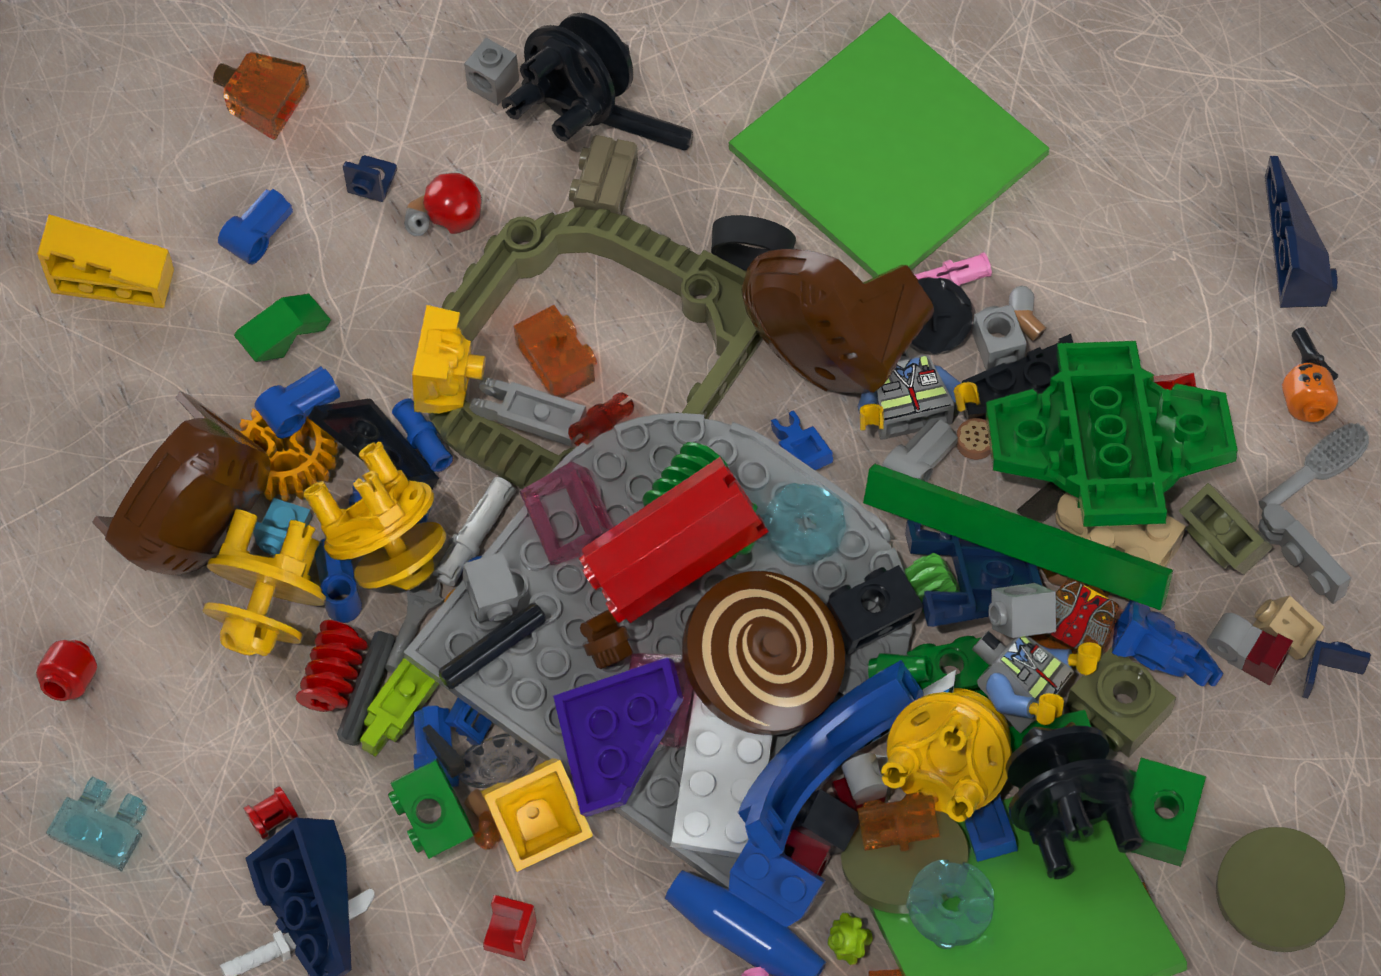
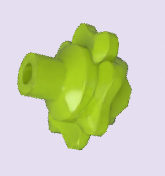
M842 913L840 919L834 920L833 927L830 928L828 946L834 951L838 960H845L849 965H855L858 958H863L865 955L864 946H869L872 943V933L869 929L861 928L862 921L859 917L853 918L848 913Z

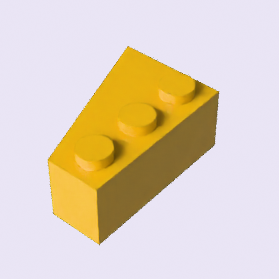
M49 214L37 252L51 293L164 309L174 272L168 249Z

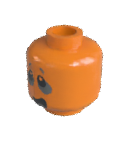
M1313 363L1299 364L1283 380L1282 390L1288 412L1295 419L1304 422H1318L1335 410L1338 403L1337 391L1332 375L1325 367Z

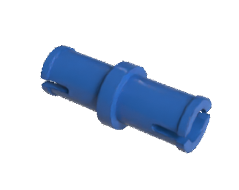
M411 398L398 402L392 409V414L407 433V441L414 449L419 450L431 470L440 472L446 469L452 463L453 456L447 451L437 436L438 433L433 423L427 421L421 412H414V401Z

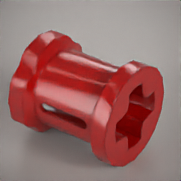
M280 786L274 788V794L255 806L247 805L243 808L262 839L268 837V831L289 818L291 820H294L296 817L299 818L296 810Z

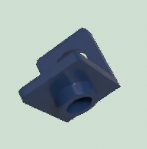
M366 155L361 157L359 164L345 161L343 172L347 192L379 202L384 201L396 174L397 165ZM372 168H378L382 170L385 174L384 179H381L380 171Z
M1316 640L1309 659L1302 697L1309 698L1315 682L1318 664L1364 674L1371 654L1353 649L1352 646L1343 642L1326 643Z

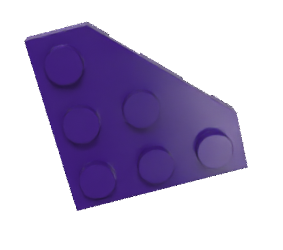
M666 657L553 696L581 815L589 817L623 806L628 801L683 702L675 663L671 658Z

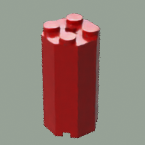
M719 457L583 547V555L579 557V560L584 567L582 571L596 591L601 587L603 588L601 591L607 600L605 603L616 621L621 623L627 619L629 623H632L768 533L769 530L761 516L757 515L753 510L752 502L730 469L725 466L723 460Z

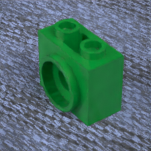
M1141 757L1137 771L1130 770L1134 779L1130 798L1133 804L1131 811L1142 836L1143 843H1141L1138 849L1131 852L1181 867L1206 776ZM1167 808L1172 811L1175 817L1170 819L1162 818L1155 812V809Z

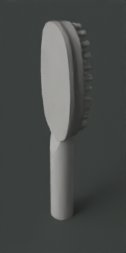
M1349 423L1325 436L1306 456L1303 468L1259 501L1260 508L1263 510L1270 503L1281 505L1314 478L1319 480L1329 479L1351 467L1368 447L1369 436L1365 426H1361L1359 423Z

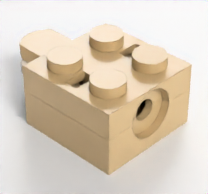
M1065 493L1060 498L1055 515L1056 524L1071 534L1167 567L1179 550L1186 528L1184 524L1168 515L1166 517V524L1083 527L1081 509L1077 508L1076 497L1069 493Z

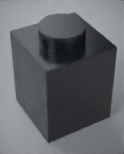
M820 789L814 791L804 803L793 821L790 832L794 829L830 846L831 856L845 851L863 815Z

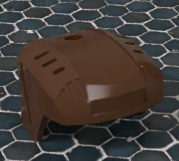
M780 249L758 255L747 268L741 289L746 313L767 346L800 377L826 392L874 393L891 376L901 356L907 351L912 341L934 314V306L908 265H900L868 281L862 282L839 259L809 250Z
M181 391L176 396V399L194 419L182 422L156 450L126 493L114 517L96 515L92 521L105 536L107 543L128 561L145 571L149 570L167 575H182L195 572L206 566L209 559L216 558L219 555L222 543L225 541L235 509L250 512L260 495L265 492L270 473L269 456L262 448L201 402Z

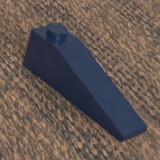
M1270 156L1265 173V185L1280 308L1327 307L1331 292H1336L1337 270L1336 268H1330L1329 253L1279 157Z
M296 817L245 858L259 900L263 906H270L278 917L275 923L282 933H289V936L296 945L295 954L309 976H345L352 970L346 855L334 820Z

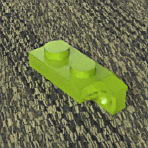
M403 658L367 708L368 715L364 720V725L368 726V729L360 738L362 750L376 757L386 745L388 739L396 742L400 735L403 736L414 720V712L422 709L439 683Z

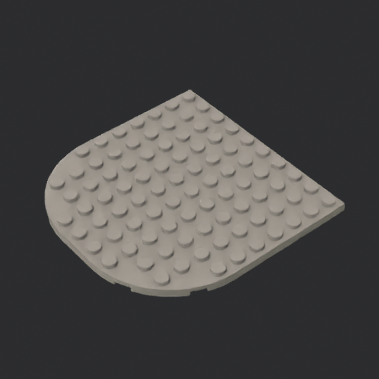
M655 414L616 424L612 430L598 435L592 440L587 439L566 455L481 557L484 558L504 552L519 595L517 611H514L509 618L499 622H490L489 619L478 622L464 580H462L403 653V658L545 761L552 758L561 760L570 779H572L553 696L666 657L674 660L683 702L625 805L613 810L709 880L729 890V872L737 858L670 847L694 689L686 674L682 654L683 633L691 611L701 597L714 585L727 577L742 572L768 571L785 575L808 587L827 604L829 595L833 591L844 585L849 584L853 588L865 582L864 578L878 568L885 567L886 570H890L899 565L904 574L905 571L895 548H891L887 539H883L880 536L875 525L869 520L873 516L858 501L775 442L743 425L734 422L730 425L720 421L704 419V415ZM694 442L706 445L727 463L730 471L750 501L758 506L755 513L761 516L769 532L757 539L749 554L744 556L737 555L736 559L728 558L632 623H629L627 619L621 623L616 622L618 627L625 625L630 636L627 640L633 654L620 662L599 669L596 667L592 656H587L582 644L588 640L582 635L580 625L608 610V607L605 603L607 600L601 591L603 588L601 587L596 591L582 571L584 567L579 560V557L583 555L582 548L644 507L642 501L644 494L652 490L655 480L662 478V471L666 467L671 466L672 458L680 454L683 444ZM873 601L862 602V606L869 612L881 611L880 607ZM536 603L546 616V621L542 626L454 689H449L444 685L438 675L441 667L529 604ZM912 623L849 655L845 652V670L842 683L830 705L869 679L868 663L871 658H877L879 653L907 655ZM804 727L789 733L772 735L769 762ZM837 768L817 787L815 791L823 789V787L832 777Z

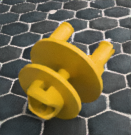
M374 442L364 447L359 453V457L370 471L362 475L365 480L364 482L358 478L353 483V486L362 497L361 500L347 509H340L324 481L317 482L304 491L303 496L321 523V529L326 536L324 548L329 557L336 560H346L365 555L354 571V578L359 586L372 589L390 584L408 591L425 582L435 571L433 557L442 548L446 540V532L436 522L416 524L427 513L433 503L434 493L431 487L423 482L408 481L402 470L397 471L382 442H377L376 444Z
M235 509L219 555L208 560L207 568L218 576L253 591L246 610L225 604L207 602L204 604L202 611L207 616L223 623L220 631V643L225 648L248 656L256 653L267 656L274 649L276 641L299 644L303 637L301 632L291 626L266 617L272 597L312 606H322L325 603L326 596L322 593V589L317 584L311 582V576L308 575L320 542L311 538L315 531L313 526L307 525L305 527L306 524L303 522L290 520L280 554H275L274 558L250 554L247 549L258 517L250 512Z
M954 688L953 693L941 692L920 697L907 705L892 724L887 740L888 761L881 769V774L885 773L882 776V781L890 788L900 787L904 793L919 805L929 810L944 812L956 822H963L967 817L970 818L975 810L990 803L1007 782L1008 777L1005 767L1009 757L1012 755L1008 723L1004 715L996 711L992 701L975 691Z

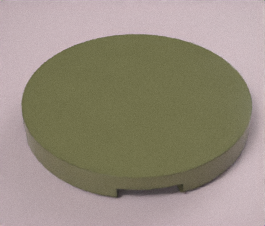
M918 803L890 804L875 809L861 818L845 851L841 852L842 870L845 879L854 891V895L865 904L884 912L909 914L912 913V909L929 906L938 901L945 902L956 893L962 885L969 867L968 844L960 826L946 813L929 810Z
M1268 827L1243 836L1227 851L1217 874L1216 897L1226 922L1229 921L1237 932L1252 942V945L1274 952H1294L1315 945L1317 941L1327 935L1334 927L1344 906L1345 882L1335 857L1317 839L1291 828Z

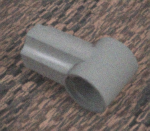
M931 418L905 446L902 444L896 446L886 457L882 466L928 482L933 473V468L957 444L958 437L952 431L951 426L942 419Z

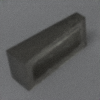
M1049 482L1016 511L1021 516L1043 523L1056 513L1060 498L1067 492L1053 482Z
M429 724L422 728L425 740L450 777L454 778L466 770L464 759Z

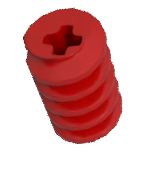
M324 620L320 623L321 632L315 638L316 647L310 652L311 661L305 667V674L307 676L302 678L300 682L301 691L295 696L296 701L300 705L319 712L333 711L334 708H347L348 701L339 694H351L353 687L344 679L355 680L357 678L358 672L349 665H360L363 658L354 650L364 651L368 646L367 642L359 637L358 633L347 624L334 620Z

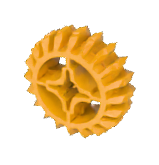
M253 408L251 412L252 421L241 419L239 424L240 432L258 446L263 447L269 456L270 473L264 493L266 499L270 502L277 494H280L281 499L286 502L290 498L289 494L294 493L303 500L304 490L317 483V480L328 482L330 478L328 470L335 469L337 464L334 456L338 455V445L332 436L308 417H306V422L299 431L283 439L277 438L259 412ZM307 436L311 437L316 443L311 456L306 454L303 448L305 446L304 440Z

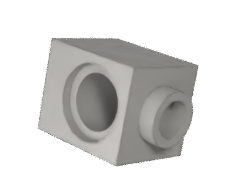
M488 38L483 40L464 63L467 89L497 106L519 81L517 55Z
M1012 304L1003 307L990 306L974 314L972 335L986 370L1002 363L1010 364L1025 357L1027 343ZM991 333H1001L1005 337L997 338L992 336Z
M504 552L464 563L463 580L478 622L488 619L490 622H499L509 618L514 611L518 610L519 595Z
M1036 583L992 589V603L989 605L988 611L992 629L1011 638L1056 632V591Z

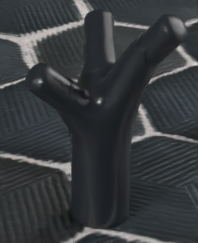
M1301 327L1294 330L1292 337L1301 353V364L1313 363L1323 366L1331 373L1333 380H1336L1339 375L1324 361V356L1319 354L1306 328Z

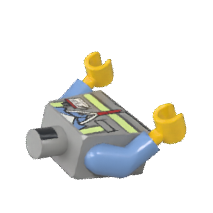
M906 351L896 364L897 367L885 384L874 393H862L857 407L860 414V430H866L867 425H877L879 438L883 440L919 432L931 418L942 419L948 425L952 424L954 402L959 412L965 410V403L973 402L976 405L981 403L976 384L972 382L961 383L941 366L934 365L929 356L920 355L909 358Z
M989 631L972 648L989 665L977 680L978 686L992 701L996 711L1002 713L1019 733L1025 730L1035 719L1042 725H1048L1055 718L1060 717L1063 711L1064 699L1057 694L1074 673L1071 669L1072 666H1076L1077 671L1081 674L1090 675L1096 671L1097 663L1101 658V647L1096 643L1086 642L1078 647V654H1072L1071 649H1049L1043 647L1028 636L1016 637L1005 647Z

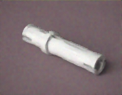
M500 477L493 478L487 491L468 517L463 528L449 540V548L433 572V575L437 576L436 579L447 586H454L462 574L464 563L477 557L480 553L479 546L496 522L507 502L516 492L515 488L511 487L512 484Z

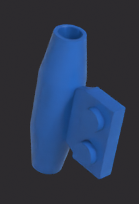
M748 840L729 872V890L684 870L678 874L668 889L665 899L698 930L752 966L763 968L769 975L820 976L826 965L824 959L788 928V926L805 916L826 880L784 853L769 860L761 848H756Z

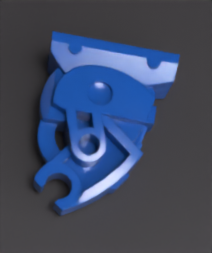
M1133 600L1128 601L1114 625L1113 654L1121 657L1133 656L1138 662L1153 671L1159 670L1178 677H1183L1186 674L1200 686H1205L1207 682L1213 687L1217 685L1224 673L1197 640L1188 633L1176 630L1175 622L1160 612H1151L1149 606Z

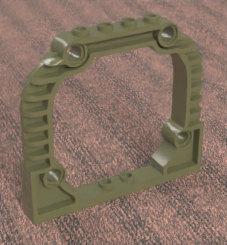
M577 207L569 212L557 215L551 212L536 220L526 216L511 219L505 224L498 235L490 237L484 248L483 256L477 264L472 263L467 268L463 277V283L456 292L449 293L442 304L443 309L460 312L458 327L461 329L465 339L470 340L472 343L516 281L542 274L559 254L592 253L611 259L681 297L682 312L690 321L696 323L706 322L715 343L716 353L720 358L702 384L697 382L692 387L687 397L688 404L682 411V413L704 415V419L710 418L763 341L747 315L741 289L746 271L706 250H703L698 255L685 245H679L671 241L669 237L652 231L650 227L633 221L631 217L612 213L610 210L602 208L586 210L585 207ZM520 241H528V242H529V243H527V244H522V245L517 244V243L520 242ZM703 294L707 297L703 299H697L693 296ZM466 400L463 408L440 414L428 413L439 436L460 456L475 462L481 468L495 473L498 477L515 484L521 490L531 494L538 489L565 456L575 449L569 448L560 455L546 450L497 422L476 415L470 410V403Z

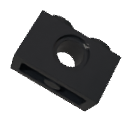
M899 565L890 570H886L885 567L878 568L864 578L865 582L853 588L849 584L844 585L829 595L826 606L838 624L847 655L918 620L924 606ZM873 601L880 607L881 611L869 612L862 606V602Z

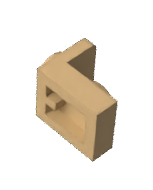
M1290 595L1276 600L1269 599L1265 601L1254 615L1257 620L1253 626L1274 637H1277L1279 633L1293 640L1289 655L1295 660L1306 656L1324 629V626Z

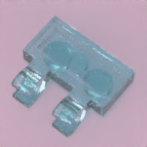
M92 776L78 801L66 797L46 833L49 838L122 872L142 837L141 832L135 829L134 826L138 825L144 817L147 806L142 804V799L128 793L114 818L99 812L98 810L109 799L112 790L106 788V782Z

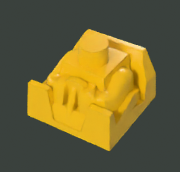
M426 305L412 372L414 412L440 414L463 408L469 378L479 380L483 378L486 357L471 354V341L465 339L461 329L458 327L460 312Z
M552 758L535 766L534 771L509 783H497L480 791L516 872L593 837L585 816L580 814L576 794L559 759Z

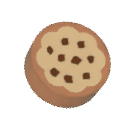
M979 418L964 421L957 430V449L963 456L969 459L979 460L986 458L991 454L987 421Z

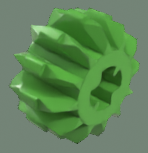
M935 553L917 559L913 562L914 564L905 570V576L921 602H923L924 591L961 592L957 579L952 574L950 568H948L944 559Z

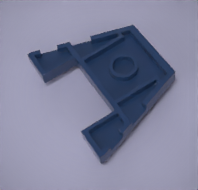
M907 520L905 536L910 554L930 555L935 553L937 555L952 556L961 591H924L922 604L924 606L926 623L929 627L989 617L988 611L989 605L992 603V589L1031 583L1043 586L1036 565L942 531L938 533L921 529L922 524Z

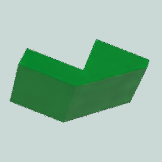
M309 293L281 297L237 329L234 336L255 362L285 357L297 335L325 331L331 319Z

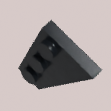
M1069 334L1059 338L1058 343H1073L1072 335ZM1057 343L1045 349L1036 348L1027 352V356L1010 364H999L963 380L962 383L972 382L977 385L981 403L979 405L973 402L965 403L967 420L973 418L986 420L987 401L1030 389L1035 390L1038 394L1043 393L1050 386L1051 378L1059 373Z
M371 398L314 406L308 418L359 459H361L359 453L364 447L374 442L375 444L382 442L397 471L402 470L408 481L426 483L432 490L438 482L439 477L430 469L428 464Z

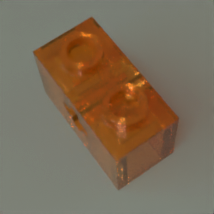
M555 305L514 325L516 346L548 394L565 398L595 382L594 365L597 364V360L588 344L581 345L576 337L577 330L573 321L567 314L562 316Z

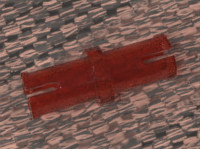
M618 392L604 404L598 403L592 406L587 411L585 417L570 425L568 429L569 438L572 440L579 434H582L583 436L575 441L574 444L579 446L584 442L588 445L599 435L612 430L614 425L633 413L634 403L632 399L621 405L620 403L628 395Z

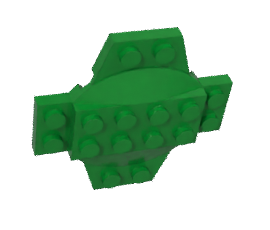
M1136 341L1057 343L1059 373L1051 378L1050 386L1043 393L1038 394L1035 390L1030 389L986 402L985 414L993 471L1053 482L1065 492L1076 497L1077 508L1081 509L1083 527L1166 524L1167 509L1164 492L1169 490L1181 477L1233 463L1237 459L1238 449L1226 393L1175 384L1172 390L1162 388L1153 382L1154 374L1141 368Z

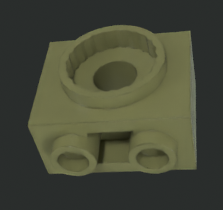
M1209 483L1179 510L1190 522L1185 529L1223 568L1231 565L1235 570L1245 575L1274 547L1218 489Z
M1111 647L1100 658L1096 671L1090 675H1083L1070 688L1066 706L1069 707L1070 713L1085 709L1091 727L1101 730L1106 735L1110 749L1116 752L1120 750L1129 758L1171 715L1176 697L1159 684L1144 666L1133 662L1128 657L1113 654ZM1126 694L1133 702L1121 703L1114 696Z

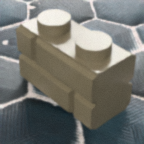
M593 136L590 148L583 147L580 154L579 170H582L580 180L573 179L570 186L569 201L574 202V208L585 207L586 210L602 208L622 215L638 163L637 145L634 142L617 139L615 141L610 137Z

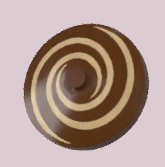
M748 571L727 577L714 585L701 597L691 611L685 625L682 654L686 674L691 686L702 703L714 715L739 730L758 735H780L798 730L824 712L839 691L845 670V649L838 624L826 604L812 590L790 577L768 571Z

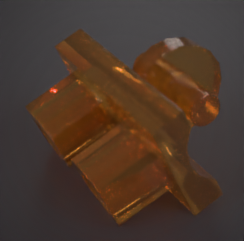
M921 792L906 794L901 801L884 803L878 799L864 802L863 808L857 809L865 851L899 845L900 852L908 851V843L940 837L933 795L924 796Z

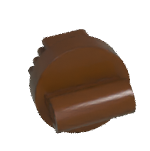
M609 609L580 625L582 635L588 640L582 644L587 656H592L596 667L599 669L620 662L633 654L627 640L630 636L625 625L618 627L617 621Z

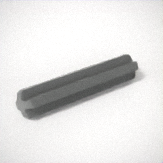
M377 631L373 635L337 732L338 739L342 743L356 746L360 742L366 726L364 725V720L368 715L367 708L377 696L386 671L384 668L395 643V638L390 633Z

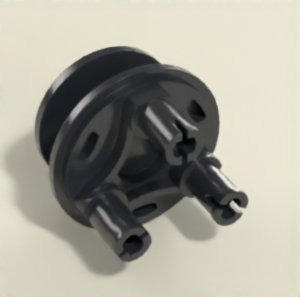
M573 13L566 17L559 26H541L529 35L525 43V62L520 66V73L524 79L521 83L522 86L502 100V107L505 109L512 104V107L505 113L510 118L517 120L533 105L545 102L554 112L561 116L553 122L552 131L558 139L565 142L584 126H595L603 123L614 110L615 97L622 95L631 86L634 72L629 45L622 42L620 37L604 21L586 13Z
M1073 722L1057 729L1033 727L1023 737L1022 745L1012 753L1005 767L1011 784L1021 788L1012 798L1009 805V815L1012 823L1017 828L1029 832L1033 844L1039 846L1048 877H1054V879L1065 878L1074 872V866L1071 864L1063 841L1065 836L1069 841H1079L1081 837L1078 831L1081 830L1084 837L1087 838L1094 832L1092 825L1102 820L1108 821L1119 852L1127 853L1134 851L1143 843L1142 836L1131 811L1133 804L1130 793L1133 789L1134 779L1130 769L1121 762L1106 759L1110 747L1106 735L1101 730L1089 726H1076Z

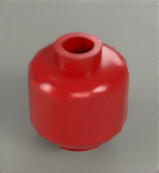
M60 640L54 642L46 651L37 666L36 677L41 690L48 697L57 701L78 699L84 694L96 674L97 663L89 647L78 640Z

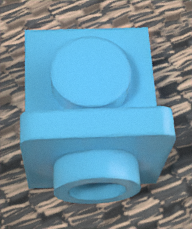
M273 498L263 522H256L253 531L256 544L266 553L271 555L280 554L289 527V521L303 522L306 524V527L312 518L311 510Z

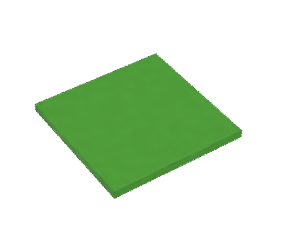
M890 12L729 141V150L873 278L900 265H908L912 271L1049 155V147Z
M1013 797L1002 800L1016 839L1018 851L977 862L964 822H956L964 832L969 854L967 875L956 893L945 902L938 901L929 906L912 909V913L909 914L889 913L869 906L902 976H1172L1187 970V960L1127 855L1118 851L1107 821L1102 820L1092 825L1094 832L1087 838L1079 830L1078 832L1081 837L1079 841H1069L1065 836L1063 841L1071 864L1074 866V872L1062 879L1049 878L1039 846L1033 844L1029 832L1017 828L1012 823L1009 815V805Z

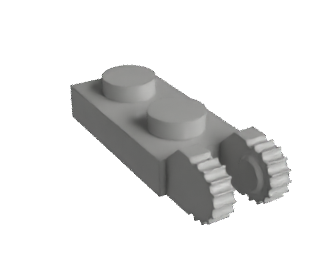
M489 377L482 378L479 388L486 395L503 400L502 404L478 397L472 400L469 407L473 413L485 419L497 420L499 423L571 447L586 416V406L515 382L509 384Z
M1276 503L1266 505L1263 508L1262 519H1260L1258 525L1259 532L1271 544L1282 547L1281 550L1285 559L1291 565H1298L1308 576V581L1316 593L1325 595L1332 604L1346 595L1351 577L1307 529L1287 510L1283 509L1284 507Z

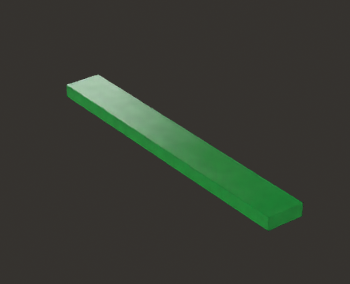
M875 463L869 468L863 500L864 504L1160 611L1166 604L1173 570Z

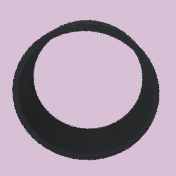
M746 215L724 216L715 220L712 226L711 253L744 271H747L751 262L758 255L767 251L793 249L796 243V237L789 229L776 222ZM741 244L754 245L764 249L748 247Z

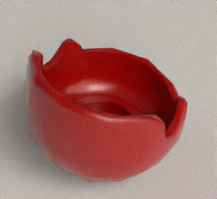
M453 172L436 176L426 186L423 204L433 224H439L447 228L451 234H458L470 230L479 220L482 196L472 179L463 174Z

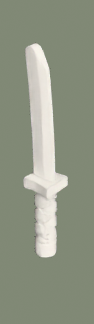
M368 889L348 901L349 920L367 911L375 897L373 889ZM280 930L273 934L274 942L272 941L243 954V956L234 958L232 961H227L221 964L220 968L224 976H237L251 970V968H256L263 963L278 958L280 955L284 962L291 959V951L295 950L296 945L289 936V933L283 935Z

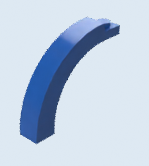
M902 660L885 668L852 689L807 724L776 754L748 790L738 814L745 822L746 833L750 842L756 848H761L769 860L783 853L793 821L817 787L857 750L891 728L897 716L907 705L923 697V690Z

